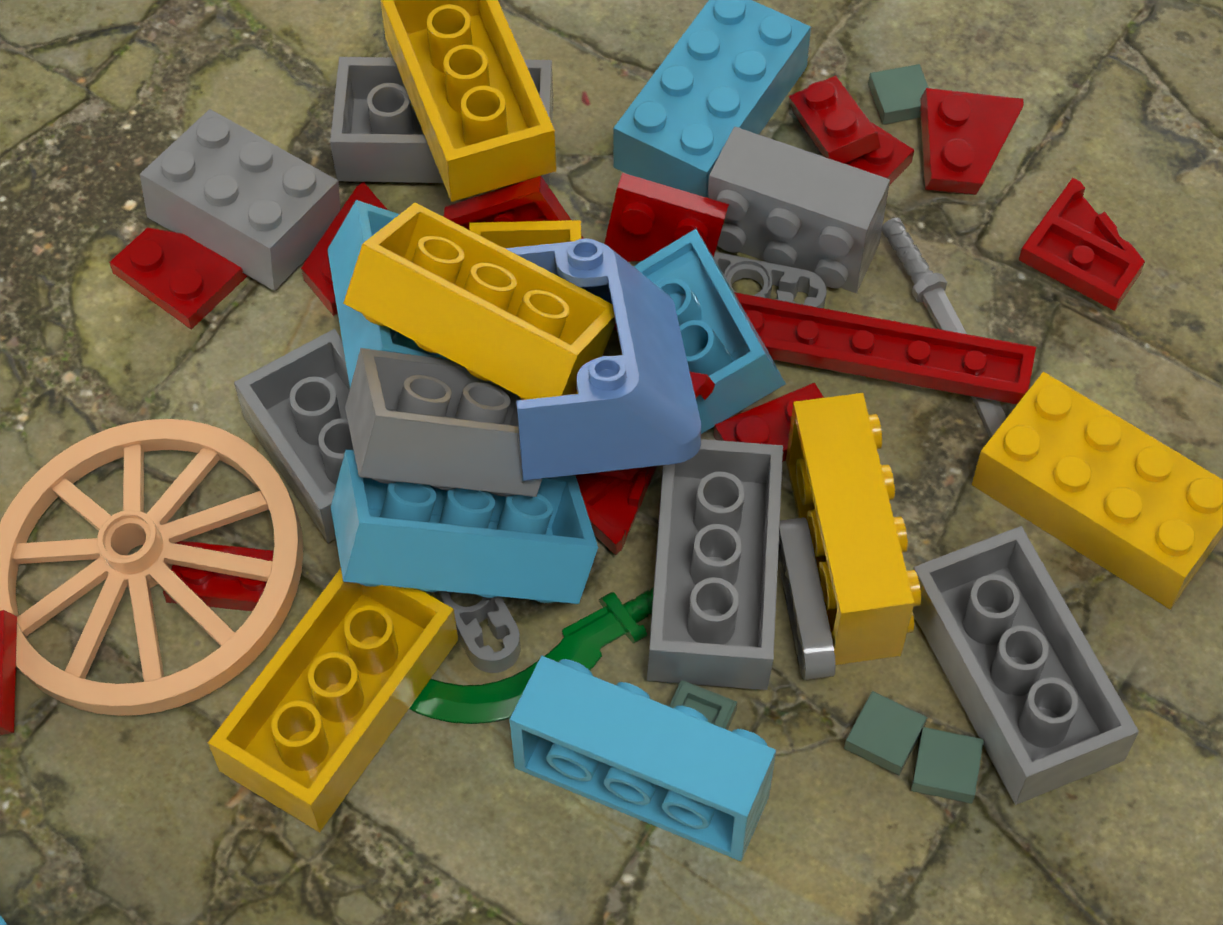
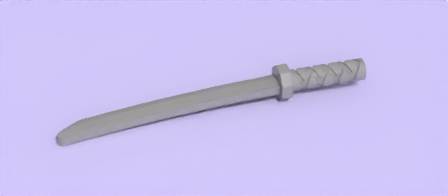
M895 217L885 222L882 226V232L889 239L888 241L893 250L896 251L900 262H903L908 275L912 277L911 279L914 283L912 295L917 302H924L938 329L967 334L944 292L947 286L944 276L940 273H933L932 270L930 271L928 263L922 258L920 250L914 245L909 232H906V228L900 218ZM971 396L989 438H991L1006 419L999 401Z

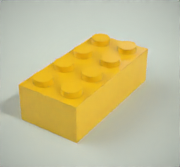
M380 0L387 44L451 202L556 171L554 127L498 0Z
M416 202L362 244L343 303L362 313L368 321L393 329L412 339L421 349L430 353H438L465 367L474 377L491 381L518 395L521 400L572 395L577 390L576 378L578 371L587 362L603 356L616 323L611 303Z
M1044 371L980 452L972 486L1168 609L1173 607L1223 537V479Z
M864 393L793 402L786 456L798 518L805 517L809 525L833 640L835 665L901 656L907 633L914 631L913 607L920 606L921 591L917 573L915 570H906L902 554L907 552L908 549L905 523L901 516L893 517L890 500H894L895 497L892 470L889 464L881 465L877 449L882 448V431L879 417L877 414H868Z
M340 568L209 740L208 744L219 771L320 833L457 643L458 634L454 609L424 591L415 588L384 585L370 587L359 583L343 582Z

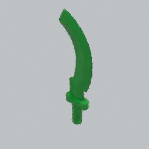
M654 587L650 591L647 590L636 596V599H631L622 604L614 592L601 597L599 602L603 608L565 627L562 630L564 638L544 657L556 662L562 659L572 660L591 670L602 657L601 648L623 635H626L633 644L647 637L644 625H637L636 623L644 620L649 614L652 615ZM538 661L511 677L482 685H459L430 679L409 709L426 717L451 723L478 724L509 719Z

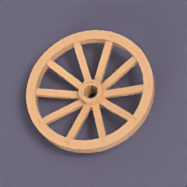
M152 419L112 427L79 441L50 460L23 486L0 521V611L6 610L17 616L16 667L32 684L45 694L61 703L97 714L128 716L157 713L183 706L208 695L247 668L269 645L288 615L296 596L302 573L303 535L299 516L287 488L269 461L250 444L223 429L189 420ZM178 450L198 453L147 514L144 513V452ZM124 457L123 511L111 516L73 485V483L89 472ZM219 460L242 473L259 490L258 492L167 523ZM58 497L99 530L97 538L27 543L38 520ZM270 510L274 528L273 561L176 544V542ZM143 545L139 551L128 555L133 548ZM97 559L21 615L18 614L16 580L19 564ZM173 564L265 581L267 583L256 607L235 633L171 568ZM106 579L65 671L43 658L33 648L27 636ZM159 585L221 646L194 665L165 677L150 588ZM126 587H129L144 682L113 684L87 680L85 678Z

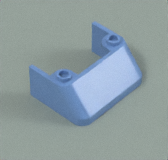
M585 238L572 242L505 248L613 305L622 355L602 356L584 364L577 373L578 394L516 401L523 481L677 464L693 458L701 447V420L673 299L609 246L593 239Z

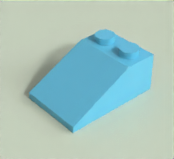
M694 229L633 266L673 299L689 371L707 374L715 383L713 392L706 400L701 396L696 398L701 420V434L714 427L715 424L723 422L786 384L697 229Z

